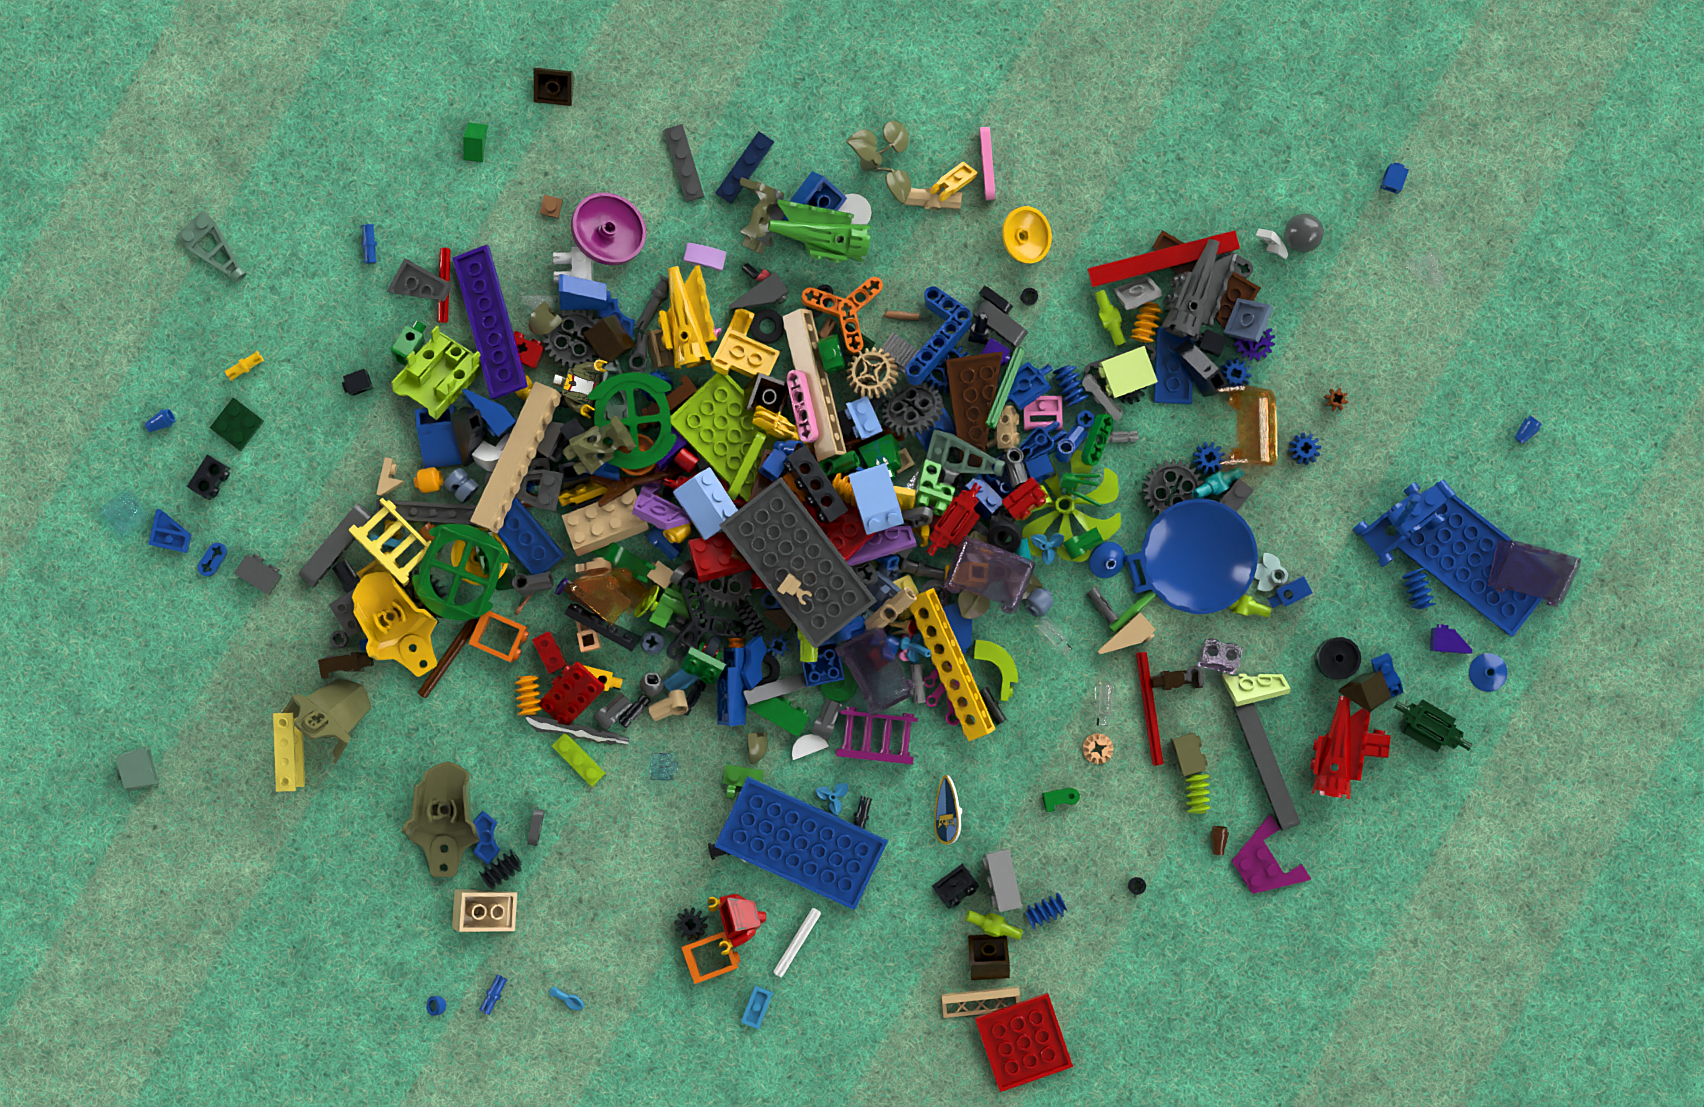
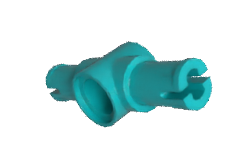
M1236 467L1228 472L1221 473L1219 471L1208 477L1202 486L1192 491L1193 498L1201 499L1213 494L1216 496L1229 489L1232 482L1243 477L1242 469Z

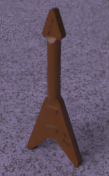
M667 468V471L634 479L620 477L619 481L600 476H590V481L608 489L598 502V506L602 507L637 485L665 478L674 479L683 474V469Z

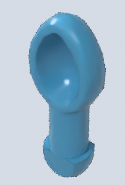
M557 987L550 989V995L564 1001L568 1008L572 1010H582L584 1008V1003L578 996L574 994L568 995L558 990Z

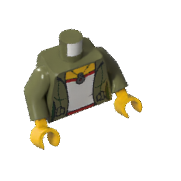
M600 359L595 362L575 365L573 369L570 368L568 370L567 376L556 374L553 385L563 387L562 396L564 397V402L571 410L582 414L588 419L591 418L588 412L595 410L592 408L594 400H590L588 394L599 384L600 372H606L605 369H602V365L604 363L607 364V362Z

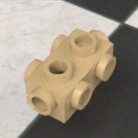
M1013 406L1003 407L997 423V430L994 431L995 437L986 442L988 449L996 445L998 449H1004V452H1007L1012 447L1018 448L1017 444L1020 442V435L1017 432L1019 415L1013 409Z

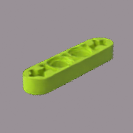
M757 431L727 491L728 496L733 501H735L766 438V434Z

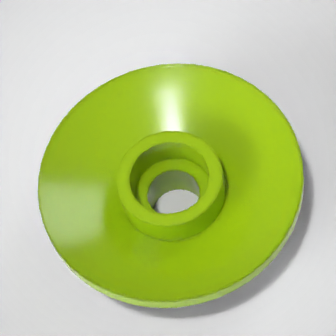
M658 585L652 586L647 591L644 599L637 605L634 612L636 618L644 615L649 610L653 612L658 605L656 601L659 593Z

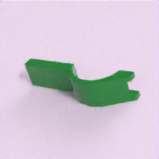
M614 542L591 551L646 584L649 581L647 580V575L652 569H656V566Z

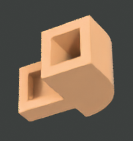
M576 621L580 651L584 653L601 649L600 634Z

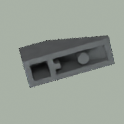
M774 272L731 303L729 308L731 311H735L740 308L748 309L772 305L776 302L780 304L788 298L789 290L776 272Z

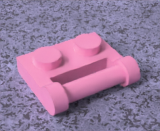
M1040 396L1023 408L1024 431H1030V429H1036V427H1043L1045 429L1055 422H1030V416H1056V421L1060 423L1056 431H1062V396Z

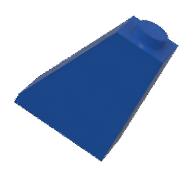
M559 274L561 310H607V303H610L611 295L610 291H607L605 283Z
M958 602L943 607L959 647L964 654L968 652L967 648L971 647L972 619H965L961 616Z

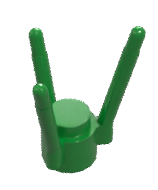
M1074 472L1063 474L1061 488H1066V493H1071L1093 505L1102 507L1101 503L1073 490L1074 488L1077 489L1079 484L1099 486L1097 482L1081 480L1079 478H1099L1100 474Z

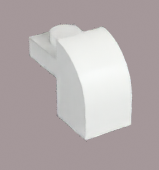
M506 433L496 446L483 441L472 454L477 466L493 472L510 434Z

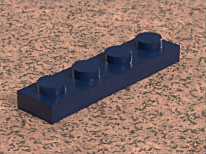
M758 131L715 193L732 204L743 188L740 185L741 177L749 180L773 146L774 141Z

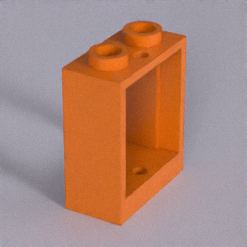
M488 611L480 616L468 644L513 663L514 659L518 660L522 650L519 649L521 643H525L529 636V632H527L528 627ZM491 617L520 629L509 655L480 643Z
M725 930L681 947L694 984L739 968L740 956L737 951H733L732 947L728 953L731 965L701 975L692 948L723 938V941L730 942L731 940L726 938Z

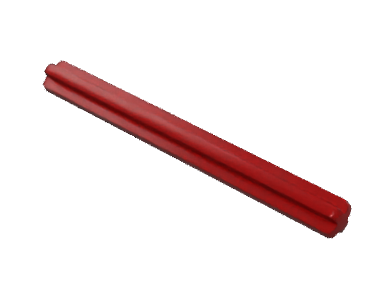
M1147 652L1136 653L1151 760L1153 766H1158L1164 762Z

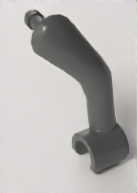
M950 447L949 451L953 452L957 464L961 463L959 448L956 447L954 449ZM959 474L956 481L952 483L953 487L957 486L958 489L965 487L964 474Z

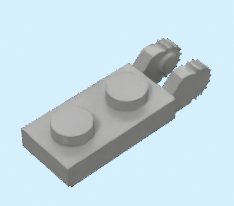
M1090 374L1085 375L1082 380L1085 390L1093 393L1094 400L1105 407L1104 411L1106 414H1110L1115 421L1119 420L1123 414L1121 408L1111 396L1107 395L1104 387L1094 376Z

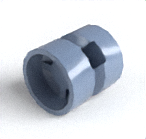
M462 468L456 469L443 483L450 492H455V497L462 504L468 501L480 487L473 479H468V474Z

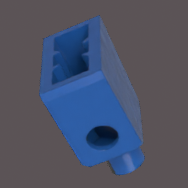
M1304 575L1277 588V594L1267 599L1272 608L1284 604L1286 607L1313 592ZM1288 590L1292 591L1293 595L1291 597L1286 598L1284 596V592Z

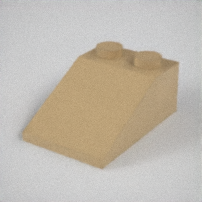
M455 889L452 928L459 932L515 931L517 892Z

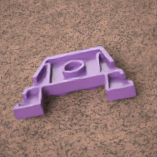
M653 482L643 485L633 507V515L664 530L692 522L683 508L656 496L660 493V485Z

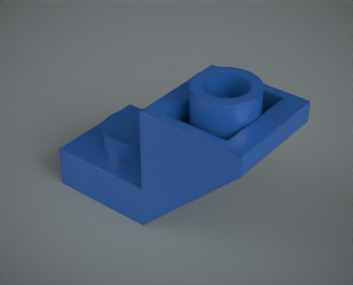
M1386 653L1372 659L1373 672L1382 671L1391 694L1390 698L1404 693L1401 679L1394 670L1390 654Z

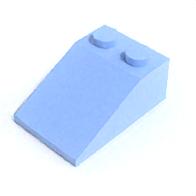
M886 463L848 475L867 535L904 523Z

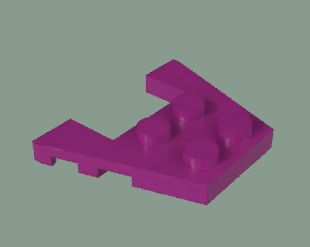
M1271 814L1266 817L1260 827L1257 828L1251 838L1231 860L1252 894L1311 880L1302 864L1284 874L1265 844L1264 839L1280 830Z

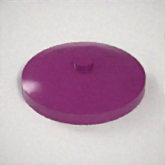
M602 192L587 196L578 204L571 218V233L576 245L587 257L595 262L612 266L622 265L634 259L644 246L646 239L644 219L639 210L630 201L619 195Z

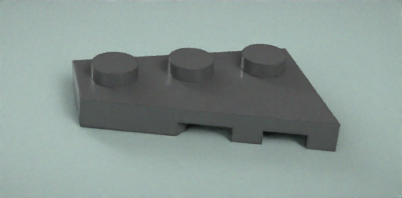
M404 258L387 292L444 302L453 284Z

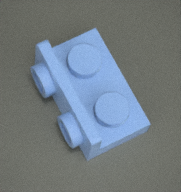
M868 396L851 403H846L847 409H844L848 420L852 419L855 426L852 429L856 438L860 436L862 441L883 431Z

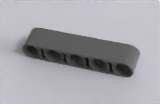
M356 504L304 565L298 576L314 588L319 583L318 580H322L331 569L330 566L334 565L343 555V550L346 551L355 540L350 534L349 529L353 525L357 528L363 527L374 515L361 504Z

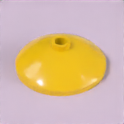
M1023 206L1012 210L1007 215L1002 227L1004 246L1010 256L1016 261L1024 264L1036 263L1042 260L1048 253L1052 241L1051 228L1046 217L1036 208Z
M478 528V529L483 530V531H488V530H486V529H484V528ZM492 532L493 538L500 543L509 556L506 544L498 534ZM456 540L452 546L451 564L454 567L459 565L466 546L463 540ZM473 546L465 569L467 572L477 576L488 578L489 574L484 575L479 562L474 559L476 551ZM501 563L502 569L500 570L499 578L505 572L508 563ZM462 578V580L469 584L481 586V584Z

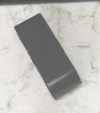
M983 300L973 313V316L977 319V315L984 312L988 316L987 326L990 330H995L998 336L1008 343L1011 342L1013 347L1017 348L1028 334L1025 328L987 300Z

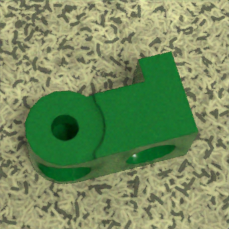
M1064 788L1042 793L1046 812L1055 811L1054 805L1064 803L1074 805L1080 799L1079 792L1074 788Z

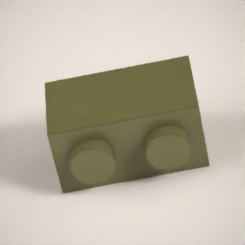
M1190 733L1171 739L1181 776L1206 770L1205 766L1208 763L1205 754H1201L1200 751L1202 742L1199 735L1196 736L1195 733Z

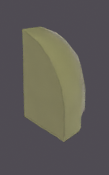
M544 301L531 314L529 328L536 335H544L554 330L563 320Z
M767 732L747 734L750 764L757 763L764 758L768 748Z

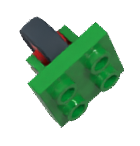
M713 635L708 644L702 642L698 650L691 647L680 668L687 674L701 678L705 683L715 685L726 665L719 661L722 652L718 650L721 638Z

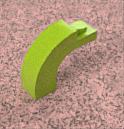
M975 640L973 659L986 660L997 666L1002 678L1000 701H1008L1013 695V686H1010V682L1018 683V672L1012 657L1005 649L993 642Z

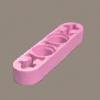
M980 127L985 200H995L990 127Z
M791 370L787 374V384L799 437L803 442L812 443L817 440L819 431L806 375L803 371ZM800 392L803 393V400L801 402L798 401V394ZM804 410L807 411L808 415L806 420L802 418Z

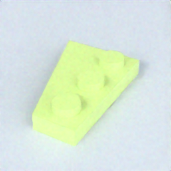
M1222 673L1221 676L1236 707L1289 694L1291 689L1283 674H1259L1256 677L1247 676V674L1229 676V674Z

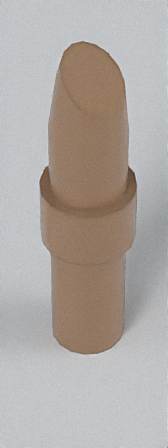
M886 311L883 317L903 321H919L920 313Z

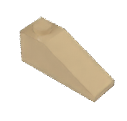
M1140 612L1096 652L1103 654L1142 643L1143 641L1147 643L1155 636L1153 632L1156 629Z

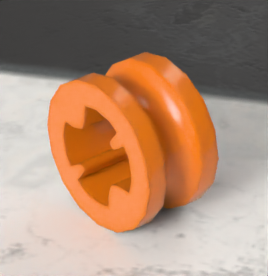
M728 638V641H730L728 648H744L743 641L745 638Z

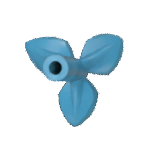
M1035 534L1031 536L1032 543L1044 550L1042 552V559L1047 565L1053 562L1056 555L1052 547H1060L1063 544L1064 536L1062 534H1053L1049 542H1047L1045 535Z
M921 632L914 634L911 641L908 637H904L900 642L902 650L908 648L906 656L914 664H918L919 653L925 657H930L931 655L929 649L919 645L924 642Z
M839 783L835 785L833 793L827 786L818 787L815 792L822 800L830 798L828 808L831 813L837 816L842 809V803L837 797H844L848 792L849 786L847 783Z

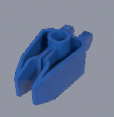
M1058 421L1053 422L1045 429L1043 427H1036L1022 442L1019 449L1023 455L1030 452L1022 460L1024 465H1026L1025 462L1041 455H1050L1056 452L1058 446L1056 443L1067 434L1065 430H1062L1053 437L1049 435L1060 426Z

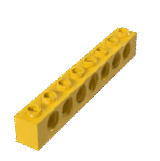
M932 588L915 595L917 599L908 606L909 610L915 617L916 626L921 631L925 646L931 651L932 663L936 666L940 681L946 688L947 697L953 704L955 715L962 725L963 734L967 737L968 741L991 733L995 730L994 724L935 589Z

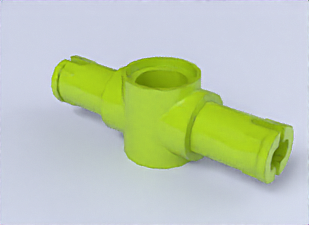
M1105 290L1094 293L1100 308L1098 318L1099 321L1102 320L1103 329L1110 332L1115 347L1126 343L1120 328L1122 318L1117 307H1113L1110 304Z
M1242 595L1235 603L1229 606V609L1233 613H1240L1243 616L1255 614L1269 618L1272 607L1255 603L1256 601L1253 600V597Z
M968 910L966 913L965 921L980 926L981 929H984L983 933L993 937L1004 935L1016 940L1021 939L1023 930L1009 925L1008 922L1004 921L1005 918L994 913L982 915Z

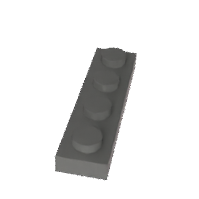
M683 124L664 129L686 202L705 197Z

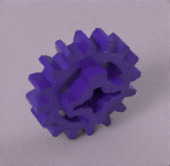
M1272 328L1266 330V332L1263 331L1266 338L1261 336L1259 343L1257 342L1254 347L1253 341L1233 337L1237 340L1233 346L1239 347L1236 353L1242 352L1241 358L1243 359L1248 356V361L1250 362L1253 358L1258 362L1260 356L1265 359L1267 357L1265 352L1272 353L1269 347L1275 346V343L1271 342L1275 338V335H1270ZM1242 343H1244L1247 346L1248 351L1244 348ZM1258 347H1265L1263 351L1256 353Z

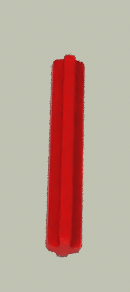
M440 248L439 277L450 283L451 250L449 248ZM449 294L444 302L438 301L437 321L439 323L448 322Z

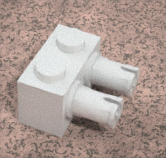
M572 247L570 252H553L554 265L571 264L572 266L571 271H554V284L559 283V274L594 281L593 260L587 257L578 247Z

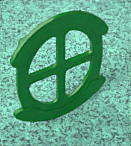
M623 373L606 379L588 394L590 400H596L594 420L595 426H598L600 429L604 425L611 423L610 420L604 418L609 400L618 391H626L628 417L620 420L624 425L630 427V435L637 446L630 453H623L616 449L613 452L614 458L607 461L608 463L624 469H641L657 463L670 452L677 437L675 434H671V415L665 392H669L672 387L666 381L646 373ZM640 388L647 391L656 400L660 408L659 414L638 417L635 412L634 390ZM660 422L661 431L657 441L650 449L641 452L638 442V424ZM608 437L602 441L604 444L611 443ZM598 453V455H599L600 457H603L604 454H605V453Z
M444 524L431 528L429 534L435 538L425 553L420 573L412 577L417 595L431 611L447 619L470 620L484 615L493 607L489 600L497 585L501 563L506 564L510 561L507 552L492 536L473 526ZM454 540H463L466 546L457 567L436 560L435 554L442 546ZM473 546L480 547L488 559L490 570L488 578L477 576L467 572L465 569ZM431 567L442 569L454 575L446 599L438 597L433 590L430 581ZM462 578L484 586V591L476 600L465 605L454 603V597Z

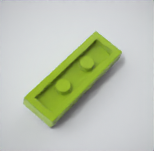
M564 733L552 745L591 787L606 774L567 733Z

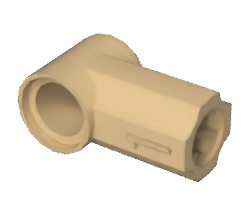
M673 690L668 694V698L650 705L648 708L652 719L658 721L672 714L682 715L686 713L688 705L685 692L683 690Z

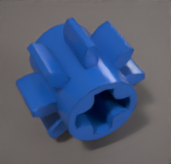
M782 634L777 639L775 635H772L774 640L772 642L767 641L771 645V648L767 651L773 650L774 657L777 656V653L784 657L783 651L790 650L785 645L789 643V640L783 641ZM775 641L783 642L784 645L781 647V651L773 649Z

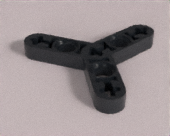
M685 577L681 580L680 590L690 621L668 645L666 653L670 659L681 660L684 658L690 648L695 645L705 632L732 638H741L745 635L746 626L743 622L708 615L699 583L695 578ZM687 581L693 583L691 591L692 593H697V595H691L690 589L685 588L688 585ZM696 598L699 600L700 605L694 610L691 608L690 603ZM702 611V613H699L700 619L705 620V622L702 623L703 627H701V625H697V622H699L698 615H693V613H698ZM718 620L723 623L721 631H716L714 628V624ZM737 624L738 628H741V631L737 633L728 630V626L737 627ZM688 631L693 634V639L690 642L684 640V634ZM678 641H680L682 644L686 645V647L681 646V647L679 648V646H680L681 644L678 643ZM679 648L678 652L680 654L673 655L674 651L672 649Z

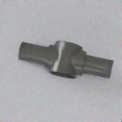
M637 333L635 350H632V356L629 359V373H644L647 367L646 348L649 335L643 334L642 339V334ZM641 358L643 365L641 367H634L633 362L635 359ZM637 388L634 391L640 392V388Z

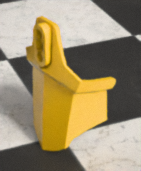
M375 572L365 575L357 584L352 599L354 601L353 613L368 638L366 645L368 656L376 660L395 659L417 677L436 667L437 660L430 635L438 621L425 609H419L390 572ZM411 644L416 645L417 649L415 652L410 650L409 646ZM421 660L427 661L426 667L420 665Z

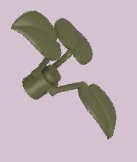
M889 121L884 125L883 137L889 145L877 153V139L871 131L863 129L853 133L846 143L861 158V168L864 171L874 169L875 172H890L885 176L886 185L892 195L901 204H904L911 191V181L907 173L901 169L894 171L892 168L879 167L882 163V153L891 147L898 153L906 149L909 138L904 125L898 121Z
M973 531L966 541L965 556L968 562L988 564V567H990L988 578L990 580L980 592L976 587H966L960 592L958 606L961 616L965 619L978 618L989 609L990 599L983 592L993 582H999L1004 578L1005 582L1009 583V594L1018 600H1024L1034 589L1042 588L1039 579L1026 569H1012L1009 572L1008 579L1006 568L1003 565L989 564L988 562L995 558L997 551L989 545L987 537L977 531Z

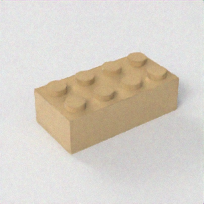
M634 488L602 507H599L598 502L562 515L577 556L650 529L647 521L641 520L632 514L633 507L638 498Z

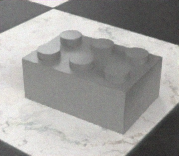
M1003 848L986 852L982 861L984 869L989 871L990 876L986 877L988 887L993 889L994 895L991 896V901L994 909L997 908L999 912L1021 908L1022 904L1010 850Z

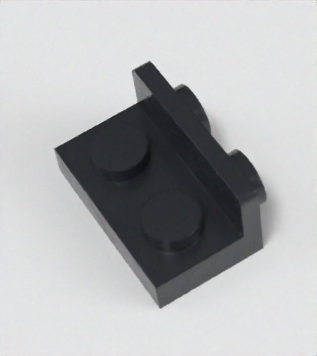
M962 863L932 885V887L946 907L950 909L951 907L958 906L966 896L973 895L979 885Z

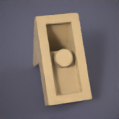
M387 457L384 459L376 493L378 496L384 497L406 483L402 480L391 478L397 471V464H395L394 459Z

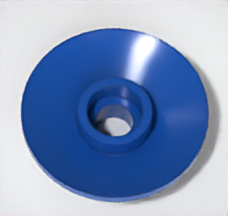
M1105 542L1098 545L1092 551L1089 558L1090 570L1100 578L1113 577L1124 566V550L1114 542Z
M1491 653L1481 654L1472 661L1469 668V677L1476 688L1487 692L1495 691L1505 683L1507 667L1499 656ZM1488 669H1492L1493 674L1491 676L1487 675Z

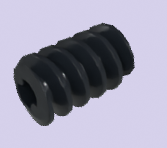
M512 849L509 850L510 856L505 853L503 854V861L500 858H496L497 865L490 862L491 869L485 866L484 874L479 871L486 885L493 890L496 888V884H502V879L505 881L509 880L508 874L513 877L515 870L518 872L522 871V863Z

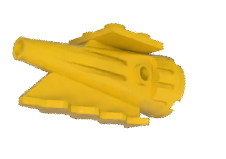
M700 265L694 267L685 283L678 266L668 268L670 308L667 312L659 311L660 317H658L659 327L662 328L664 334L661 337L662 343L666 349L673 351L675 369H682L681 365H686L688 369L708 364L707 361L711 362L712 357L706 342H715L717 338L714 333V322L710 314V303L706 295V284Z

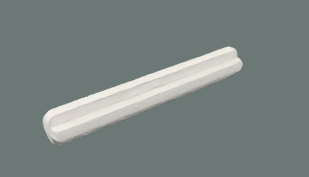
M811 909L774 969L773 973L779 977L784 975L821 915L819 910Z

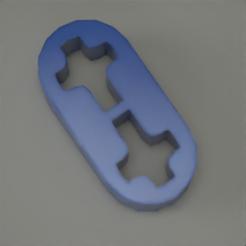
M214 543L208 548L198 564V571L201 575L212 576L216 573L227 555V548L224 544ZM221 547L220 551L222 552V555H216V557L213 559L216 553L215 551H213L214 548ZM212 560L213 562L210 565V568H212V570L204 572L205 568L203 567V565H208Z

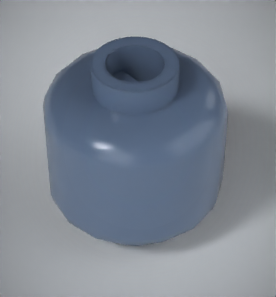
M1045 588L1034 589L1025 599L1026 610L1035 617L1044 616L1053 606L1052 593Z

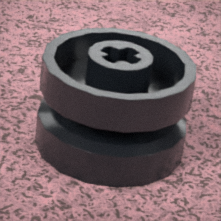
M1344 637L1329 638L1323 641L1317 647L1314 655L1318 671L1324 677L1332 680L1347 679L1353 676L1361 664V652L1358 646L1352 640ZM1336 656H1340L1341 659L1336 661Z

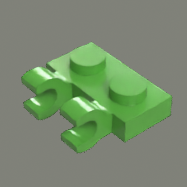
M726 765L723 784L728 785L726 798L734 799L736 786L742 787L747 776L762 782L764 770Z

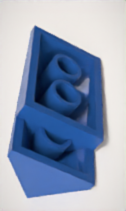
M724 648V664L726 665L717 680V725H745L747 700L743 691L748 689L740 674L746 660L745 648Z

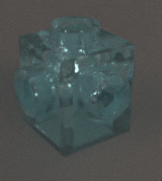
M652 752L650 780L673 781L674 773H678V762L675 761V753Z

